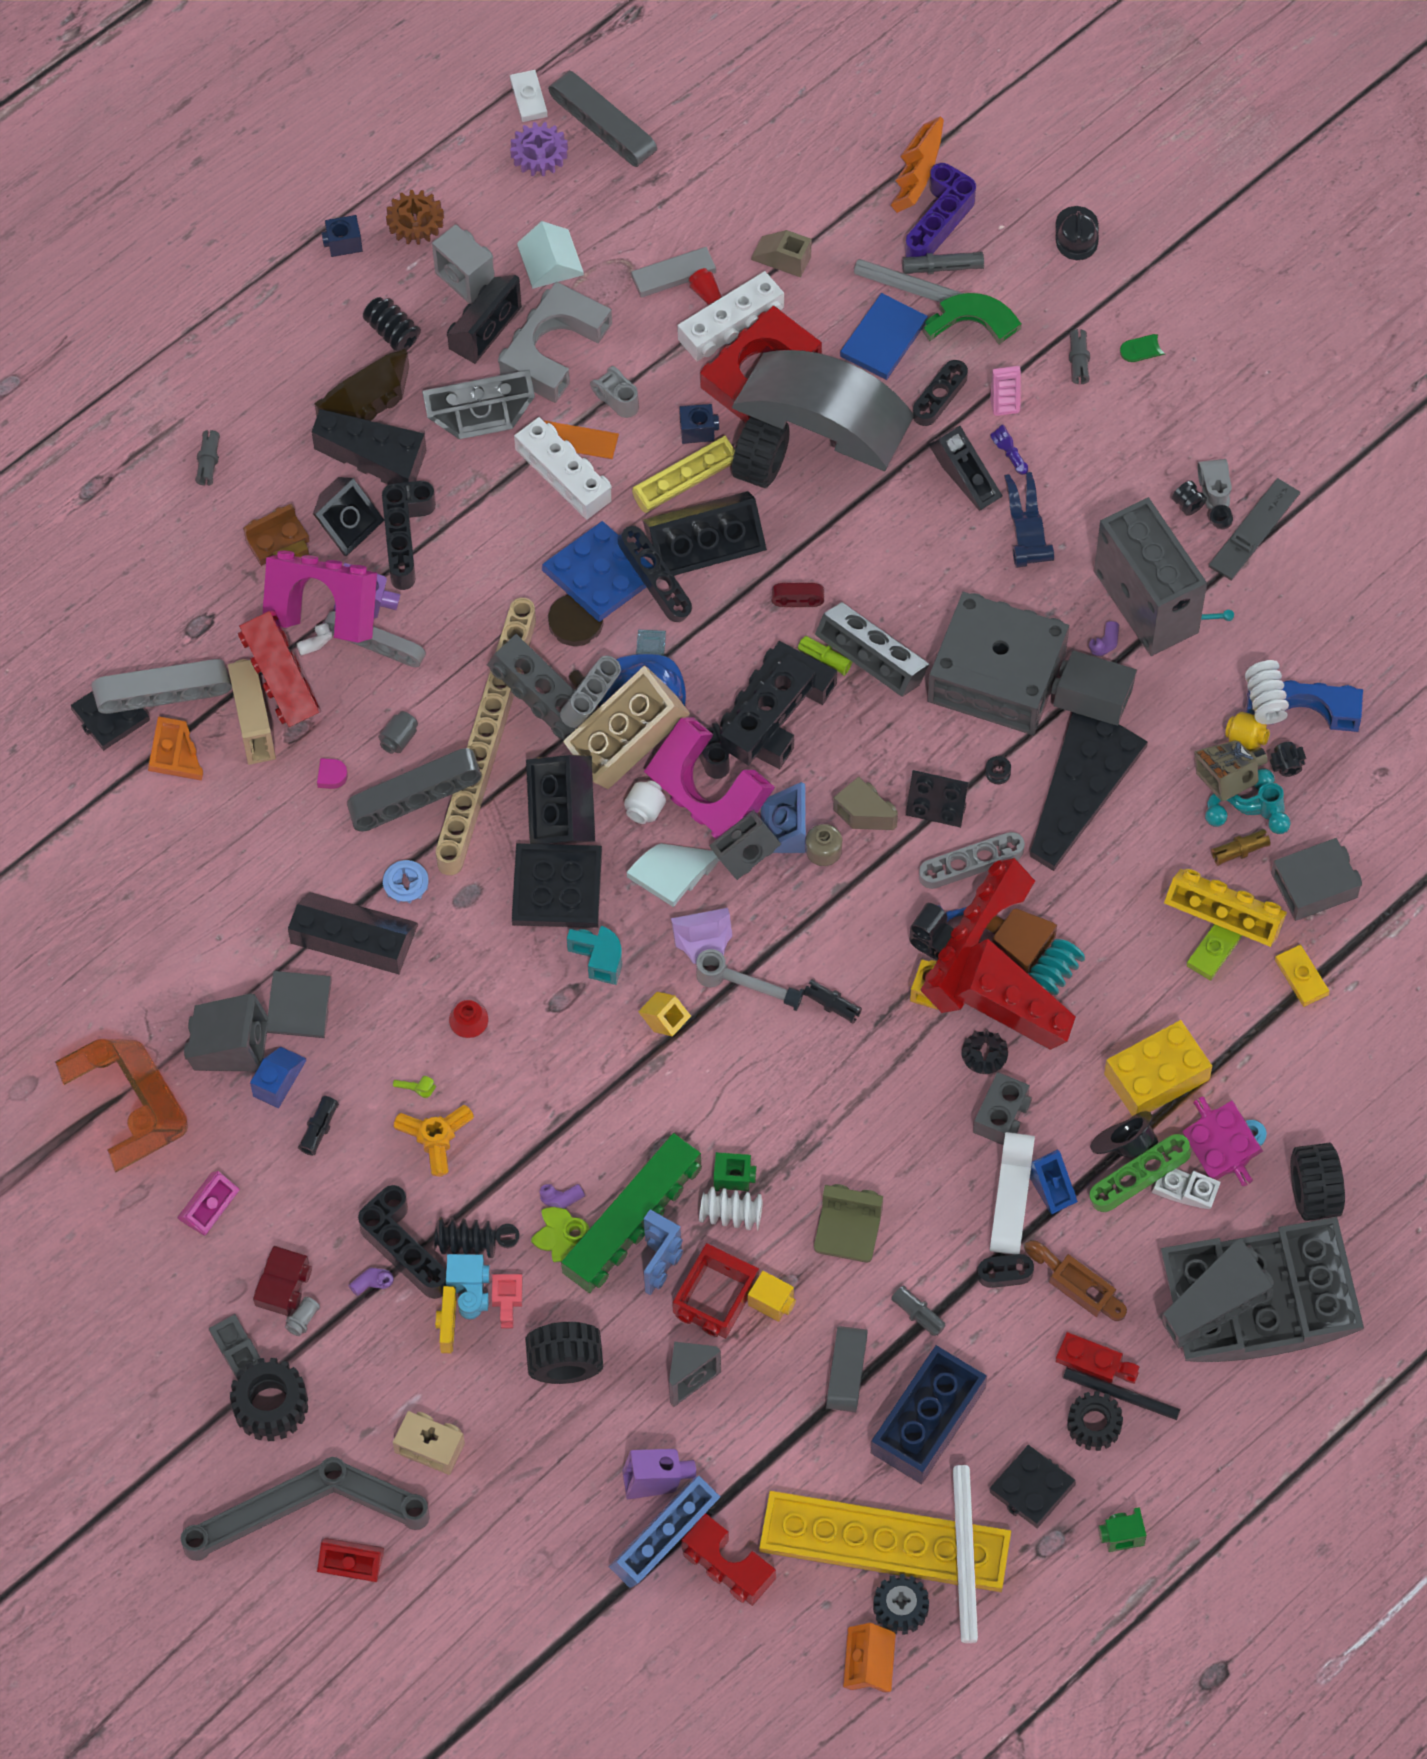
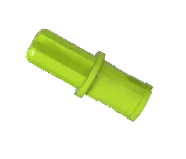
M808 636L801 639L798 645L800 652L837 670L843 676L848 673L853 662L833 651L830 645L826 647Z

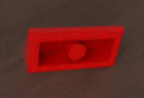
M324 1538L320 1546L317 1572L377 1582L384 1548Z

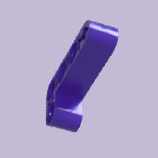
M938 163L932 167L930 191L939 199L907 235L905 257L926 256V253L933 254L973 208L976 197V183L971 177L947 163Z

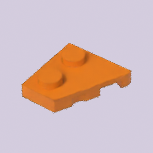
M158 716L148 771L202 781L203 770L202 767L200 768L197 760V752L194 743L190 739V732L186 721Z

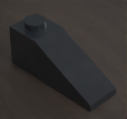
M961 426L947 431L928 443L942 468L979 511L1003 496Z

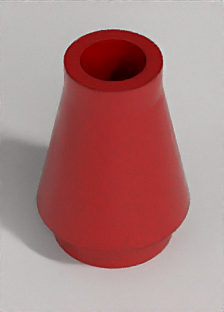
M702 268L690 276V288L708 305L722 298L712 272Z

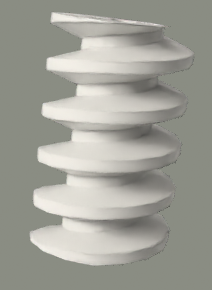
M1274 660L1258 662L1249 667L1245 673L1252 708L1255 712L1254 717L1261 724H1274L1283 721L1288 716L1285 710L1288 709L1289 703L1284 700L1287 694L1282 690L1284 688V683L1280 681L1282 674L1280 671H1277L1279 663Z
M711 1187L707 1194L703 1192L699 1222L704 1223L709 1215L710 1222L714 1225L719 1217H721L723 1226H727L732 1219L734 1228H739L742 1221H744L746 1230H751L754 1223H756L757 1230H759L763 1206L762 1195L758 1194L753 1202L751 1201L750 1193L746 1192L743 1199L740 1200L737 1190L733 1192L731 1198H728L726 1189L723 1188L720 1195L716 1196L715 1187Z

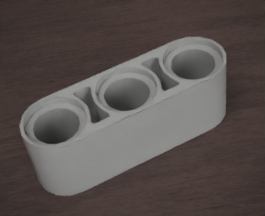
M602 656L584 677L561 709L560 717L565 725L572 728L579 727L596 708L621 672V666L615 658Z

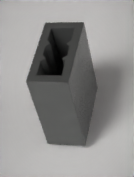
M1073 650L1069 660H1063L1059 671L1061 679L1055 678L1051 694H1055L1053 706L1118 726L1132 693L1137 669Z
M1337 838L1274 860L1271 874L1295 921L1358 898L1360 887L1362 886L1361 876L1357 870L1352 869L1349 863V853L1345 846L1341 847Z

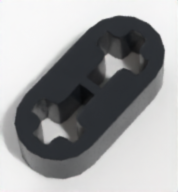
M1023 1254L990 1257L980 1262L977 1277L979 1282L987 1288L1022 1285L1032 1279L1034 1263L1030 1257ZM1017 1264H1022V1267L1025 1269L1023 1275H1019L1018 1270H1015ZM992 1267L993 1271L997 1272L995 1273V1278H989V1275L986 1274L987 1268Z

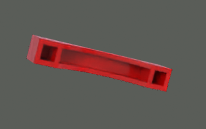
M1015 858L998 860L990 866L989 874L977 888L976 896L972 903L964 910L962 920L952 931V937L946 947L940 951L939 959L935 966L926 975V981L920 991L941 1013L962 1009L965 1003L954 998L971 947L978 944L984 929L992 918L1001 910L1013 904L1024 902L1035 883L1032 876Z

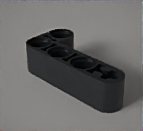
M427 481L394 483L386 486L382 491L390 578L392 585L399 590L410 589L416 580L410 518L430 515L436 507L434 488ZM421 497H426L424 500H419ZM399 500V502L393 503L391 501ZM397 523L402 524L401 526H393ZM404 547L402 550H396V548ZM399 566H405V572L400 573Z
M926 903L910 927L909 941L918 951L938 960V955L952 937L951 933L954 928L947 925V914L940 907L932 903Z
M387 1186L360 1210L358 1220L361 1234L424 1295L432 1299L440 1298L443 1296V1286H447L446 1270L397 1224L405 1217L408 1211L406 1194L399 1186ZM394 1199L401 1201L399 1205L394 1207L387 1205L389 1201ZM370 1219H377L379 1221L375 1226L366 1225V1222ZM392 1238L400 1240L398 1244L393 1246L386 1244ZM410 1258L420 1259V1262L416 1265L406 1263Z

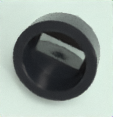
M1219 505L1210 512V519L1217 529L1224 530L1232 525L1233 514L1228 506Z
M503 1224L497 1229L496 1240L501 1247L512 1248L519 1242V1231L514 1225ZM515 1234V1239L501 1240L500 1236Z

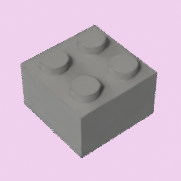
M456 224L432 242L435 273L463 299L472 304L477 299L481 288L484 285H488L494 278L492 253L485 246L481 247L475 242L474 237L469 231H463Z

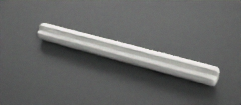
M957 1465L953 1468L960 1633L962 1643L968 1644L976 1643L978 1638L970 1468L967 1465Z

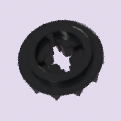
M988 1029L983 1032L974 1031L971 1036L965 1039L963 1044V1061L969 1069L976 1073H995L1005 1065L1008 1059L1007 1043L1000 1037L999 1033L989 1032ZM984 1043H987L988 1049L993 1051L988 1053L986 1061H983L982 1052L977 1051L982 1049Z

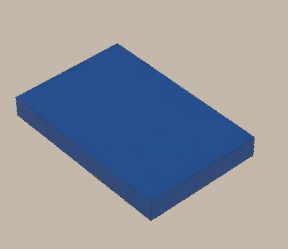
M881 293L840 351V357L887 380L926 325L925 322L928 320V316Z

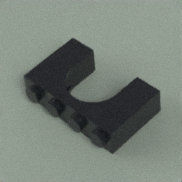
M779 641L774 649L770 648L766 652L763 659L764 664L760 670H754L749 679V686L745 692L743 690L739 692L734 702L735 707L730 713L726 712L724 714L720 727L722 728L728 721H733L737 716L740 705L744 701L749 702L754 696L753 693L757 685L761 681L765 682L769 678L773 666L778 661L782 662L788 654L816 672L815 686L806 697L821 705L825 703L837 685V670ZM781 686V687H778L777 689H779V690L786 689V690H787L788 688L785 687V686ZM748 726V727H745V728H743V729H745V730H747V731H751V730H754L755 728ZM780 728L756 757L781 769L794 749V734Z

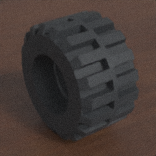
M751 416L746 422L735 448L732 461L733 477L762 488H767L776 478L783 463L790 437L789 424L786 423L785 427L781 429Z
M1329 1142L1294 1147L1290 1162L1291 1181L1296 1206L1303 1220L1309 1221L1341 1216L1345 1206V1186L1341 1162L1333 1144Z
M581 1322L551 1323L534 1329L525 1337L528 1375L534 1380L550 1384L575 1383L589 1379L603 1370L600 1330L593 1325Z
M264 1358L257 1359L258 1364L253 1366L252 1362L248 1363L245 1372L240 1369L236 1374L238 1381H232L230 1401L234 1417L239 1427H243L244 1432L249 1436L254 1433V1437L257 1440H262L263 1436H266L268 1441H274V1436L279 1435L282 1440L287 1438L286 1432L290 1430L293 1434L298 1430L296 1424H303L305 1420L304 1413L308 1412V1397L302 1376H299L298 1370L295 1367L290 1369L288 1362L283 1360L281 1364H278L277 1358H270V1362H265ZM265 1389H279L286 1394L284 1402L278 1408L270 1411L259 1410L252 1405L255 1396Z

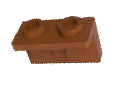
M292 504L278 507L271 514L261 519H254L243 528L245 541L261 566L266 564V557L274 556L273 552L302 540L305 543L310 542L307 532L296 517L295 508Z

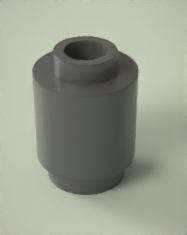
M404 711L394 715L378 736L380 746L388 753H401L417 732V720Z

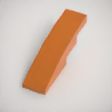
M941 116L923 124L900 156L907 165L895 180L902 188L891 203V207L896 213L914 206L926 187L941 143L944 123Z

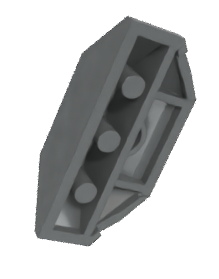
M530 370L491 376L422 391L427 418L458 439L513 429L535 398Z

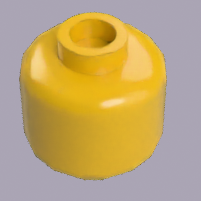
M1239 712L1236 716H1232L1229 719L1225 735L1229 738V742L1239 741L1248 751H1253L1260 748L1261 745L1267 744L1270 730L1267 729L1266 724L1258 723L1253 714Z

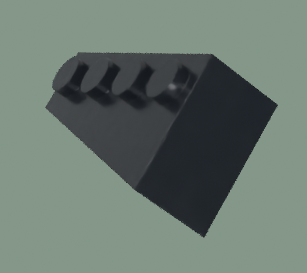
M319 409L311 432L315 450L344 464L347 462L357 467L358 471L366 475L370 473L380 478L381 482L387 485L416 481L427 451L425 433Z

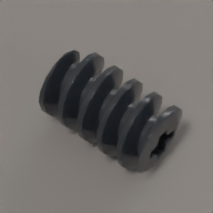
M377 297L371 300L364 309L363 319L397 352L402 349L407 351L416 342L421 333L420 327L414 326V321L407 319V314L401 312V308L394 305V301L391 298L383 300V298Z
M439 1216L435 1229L434 1250L439 1245L441 1254H446L449 1247H451L452 1254H458L462 1247L463 1253L470 1255L474 1248L476 1255H483L486 1249L488 1258H493L496 1249L497 1226L493 1230L490 1221H486L482 1229L479 1226L478 1220H474L470 1228L467 1225L466 1219H462L460 1226H456L454 1218L450 1219L448 1225H444L443 1218Z

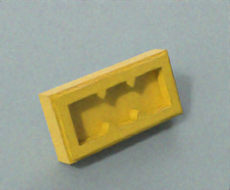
M1301 944L1275 957V962L1303 1007L1329 995L1328 987Z
M443 1286L442 1311H436L435 1326L436 1329H440L439 1344L441 1353L452 1354L457 1296L456 1289L450 1286Z

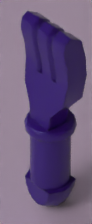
M1002 424L990 436L999 449L1006 451V457L1011 460L1016 468V472L1025 475L1028 472V465L1018 453V449L1014 447L1012 437Z

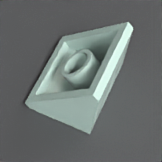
M541 221L517 243L532 289L584 275L570 232L566 228Z

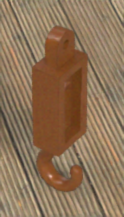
M1030 1240L1024 1244L1025 1252L1039 1264L1045 1262L1054 1272L1050 1277L1049 1283L1096 1318L1101 1312L1114 1321H1121L1125 1318L1127 1313L1126 1306L1114 1297L1117 1289L1069 1254L1061 1262L1046 1246L1038 1241ZM1094 1287L1103 1294V1298L1099 1302L1092 1300L1086 1295V1291L1089 1288Z

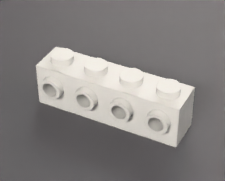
M764 271L678 324V340L696 361L704 357H710L718 348L726 343L734 342L743 329H749L758 320V316L762 312H767L773 305L782 310L784 308V292Z
M538 417L514 435L515 450L586 520L612 501V486L608 479L603 475L599 476L594 471L592 464L586 458L582 459L569 441H563L552 424H546Z

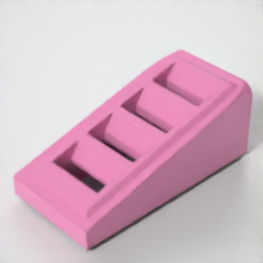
M1020 366L993 369L990 400L995 416L1020 412Z

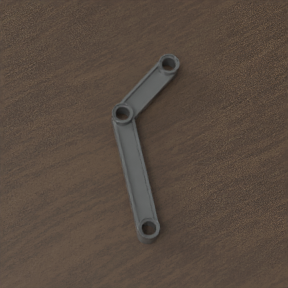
M330 1457L325 1459L320 1465L198 1525L188 1526L181 1534V1543L185 1555L189 1559L194 1561L203 1560L210 1553L331 1493H337L405 1524L406 1527L412 1530H420L428 1524L430 1519L429 1509L425 1498L421 1495L411 1494L356 1469L337 1457ZM334 1470L342 1473L340 1477L334 1480L326 1477L329 1472ZM417 1507L423 1510L417 1517L407 1514L412 1508ZM195 1538L203 1540L199 1547L193 1548L188 1546L190 1541Z

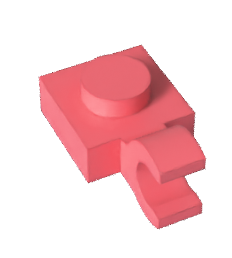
M492 1274V1307H501V1328H513V1307H522V1274Z

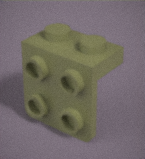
M841 1184L825 1185L822 1211L814 1243L815 1252L865 1263L870 1262L873 1258L883 1211V1196L878 1195V1193L872 1190H862L861 1192L850 1190Z

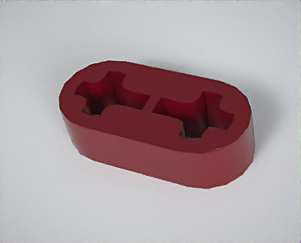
M778 583L772 587V604L778 607H818L824 603V587L818 583Z

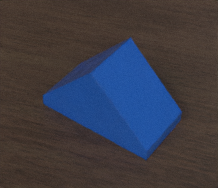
M1058 1149L1031 1163L1030 1180L1051 1214L1078 1202L1062 1155Z

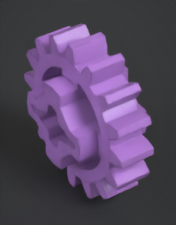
M533 122V128L529 129L528 126L524 125L523 133L516 131L515 139H511L510 152L511 158H514V165H521V172L524 173L529 169L531 170V176H534L537 171H540L541 175L545 176L546 170L555 173V165L563 166V159L568 157L567 140H564V133H557V126L554 125L549 129L547 128V122H544L542 127H538L537 123Z

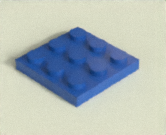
M603 521L542 564V571L598 622L647 588L618 545L619 535ZM641 557V564L645 568L651 569L654 567L644 557Z

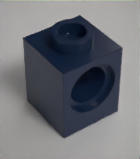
M357 215L325 220L326 231H322L321 234L324 248L329 247L331 257L363 252Z
M712 404L679 406L682 444L715 441L714 431L719 430L718 414H713Z

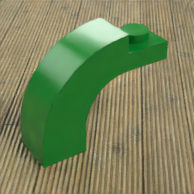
M964 293L940 302L939 310L942 312V315L940 316L936 313L925 322L927 326L924 327L923 333L931 341L956 323L973 321L983 325L1000 345L1021 330L1022 323L1012 310L1001 301L984 294Z

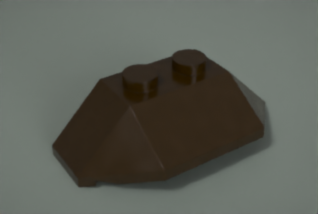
M402 349L399 352L387 354L342 381L329 391L324 399H319L314 403L316 418L319 409L371 421L380 412L396 406L402 400L409 371L408 352Z

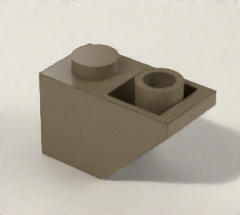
M788 230L762 236L751 260L801 278L811 259L812 239Z
M860 777L856 778L834 796L833 810L852 829L894 830L897 827L898 812L895 806L889 801L885 802L878 795L875 787L869 782L865 783Z

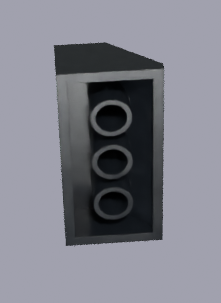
M749 491L643 520L647 538L673 576L767 550L756 499Z
M309 892L297 904L288 926V933L291 944L399 975L418 923Z

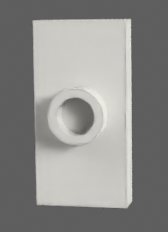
M536 70L510 75V82L521 121L527 122L548 117Z

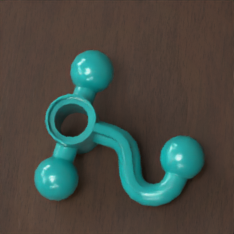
M1259 769V781L1254 785L1256 789H1259L1258 795L1249 799H1243L1237 794L1226 801L1243 814H1261L1262 817L1269 820L1268 826L1273 833L1284 834L1289 830L1291 820L1284 813L1283 789L1280 785L1274 783L1275 777L1270 770ZM1214 793L1207 802L1208 809L1205 819L1209 825L1220 827L1227 821L1228 814L1225 808L1219 805L1221 800Z

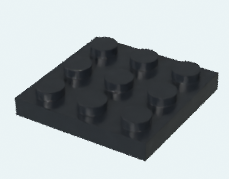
M516 843L512 926L598 928L602 846Z

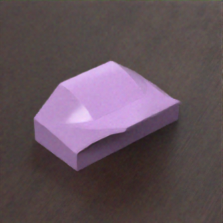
M728 908L671 918L675 946L683 950L693 964L697 963L699 954L708 949L717 950L724 956L727 943L732 938Z

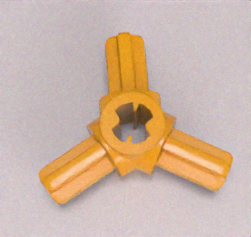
M462 1105L445 1118L441 1116L425 1118L423 1121L399 1113L394 1120L393 1127L398 1131L417 1137V1143L423 1144L424 1152L429 1153L431 1174L443 1177L449 1171L446 1151L450 1149V1141L455 1138L454 1132L473 1120L474 1115L466 1105Z

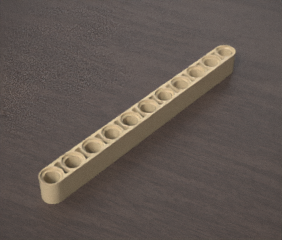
M518 598L511 603L496 652L515 634L528 646L530 645L536 625L535 606L530 599ZM527 614L525 617H519L518 615ZM515 667L517 672L521 673L522 670L518 667ZM491 670L467 745L468 749L474 751L476 758H485L483 761H477L482 777L476 785L452 795L436 847L437 866L439 871L445 875H455L463 867L514 698L511 688L502 680L496 678ZM499 685H505V686H506L505 688H502V689L496 688V687L499 686ZM491 709H498V710H499L498 712H495V713L488 712V711L491 710ZM484 733H490V734H492V735L489 736V737H483V736H481V735L484 734ZM462 806L470 807L468 810L465 811L459 810V808ZM454 831H462V832H463V833H461L460 835H452V834H451V833L454 832ZM448 855L455 856L452 860L443 859Z

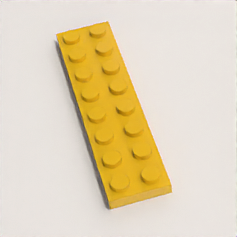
M775 1491L769 1492L759 1552L894 1575L905 1574L906 1577L913 1576L918 1579L958 1585L955 1521ZM972 1524L975 1588L1002 1592L1011 1530Z

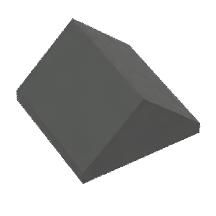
M674 1342L669 1378L670 1403L673 1407L721 1373V1351L717 1346Z

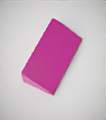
M219 1171L212 1172L177 1218L205 1236L240 1189Z

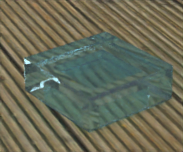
M638 630L636 655L655 654L665 656L666 631Z

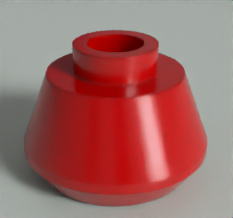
M464 1000L458 1003L449 1015V1024L452 1031L463 1038L479 1036L485 1031L489 1022L486 1009L472 1000Z

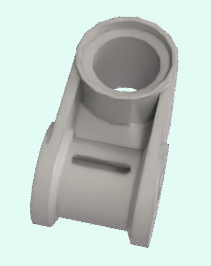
M610 366L605 375L598 380L594 379L590 382L591 389L595 395L610 406L619 416L629 418L637 414L639 410L637 388L616 367Z
M1219 459L1198 462V478L1203 494L1207 497L1206 507L1210 511L1219 505L1229 507V495L1232 485L1227 460Z

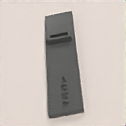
M1277 478L1210 562L1209 567L1232 581L1301 492Z

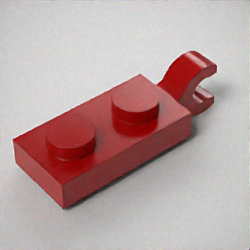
M1069 1332L1066 1333L1056 1356V1363L1111 1384L1115 1376L1135 1384L1140 1366L1131 1362H1121L1123 1353Z

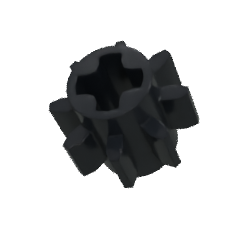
M1283 742L1274 748V753H1271L1272 759H1270V763L1274 772L1280 770L1282 776L1291 777L1302 771V766L1305 765L1304 760L1307 758L1303 747L1296 748L1293 742Z

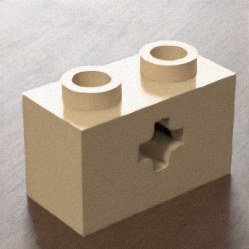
M410 1411L407 1412L393 1441L396 1454L448 1475L451 1474L465 1444L464 1435L458 1427L449 1423L442 1425L434 1422L431 1416L423 1412L415 1414Z

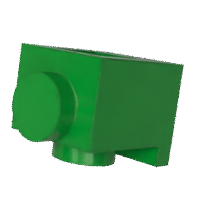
M716 1152L713 1179L715 1191H720L723 1188L726 1190L749 1191L750 1183H756L757 1166L751 1165V1155Z
M1140 1507L1134 1508L1132 1515L1127 1516L1126 1513L1113 1514L1109 1519L1105 1520L1103 1525H1098L1101 1543H1107L1108 1552L1145 1546L1147 1535Z

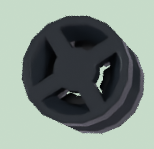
M1193 481L1185 482L1172 495V500L1182 506V511L1186 516L1196 513L1207 501V497L1202 492L1196 490L1197 486Z

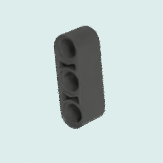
M838 1326L826 1409L857 1412L867 1343V1329Z

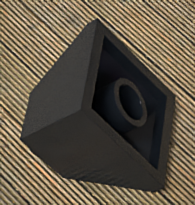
M338 477L319 495L313 512L315 518L344 556H348L384 521L354 478Z

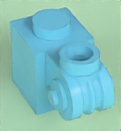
M447 1254L446 1285L454 1287L456 1293H462L458 1298L460 1315L465 1319H475L482 1311H488L489 1294L484 1293V1283H489L490 1265H484L483 1255Z

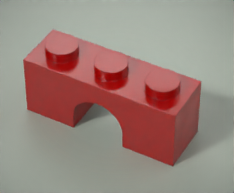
M705 1513L682 1539L684 1557L692 1564L697 1565L699 1563L707 1569V1575L718 1584L723 1582L727 1585L732 1596L741 1603L747 1601L753 1606L776 1580V1569L754 1551H751L740 1562L734 1563L725 1560L720 1552L729 1542V1531Z

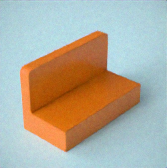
M873 1623L848 1627L843 1687L850 1690L872 1687L885 1693L892 1690L895 1632Z

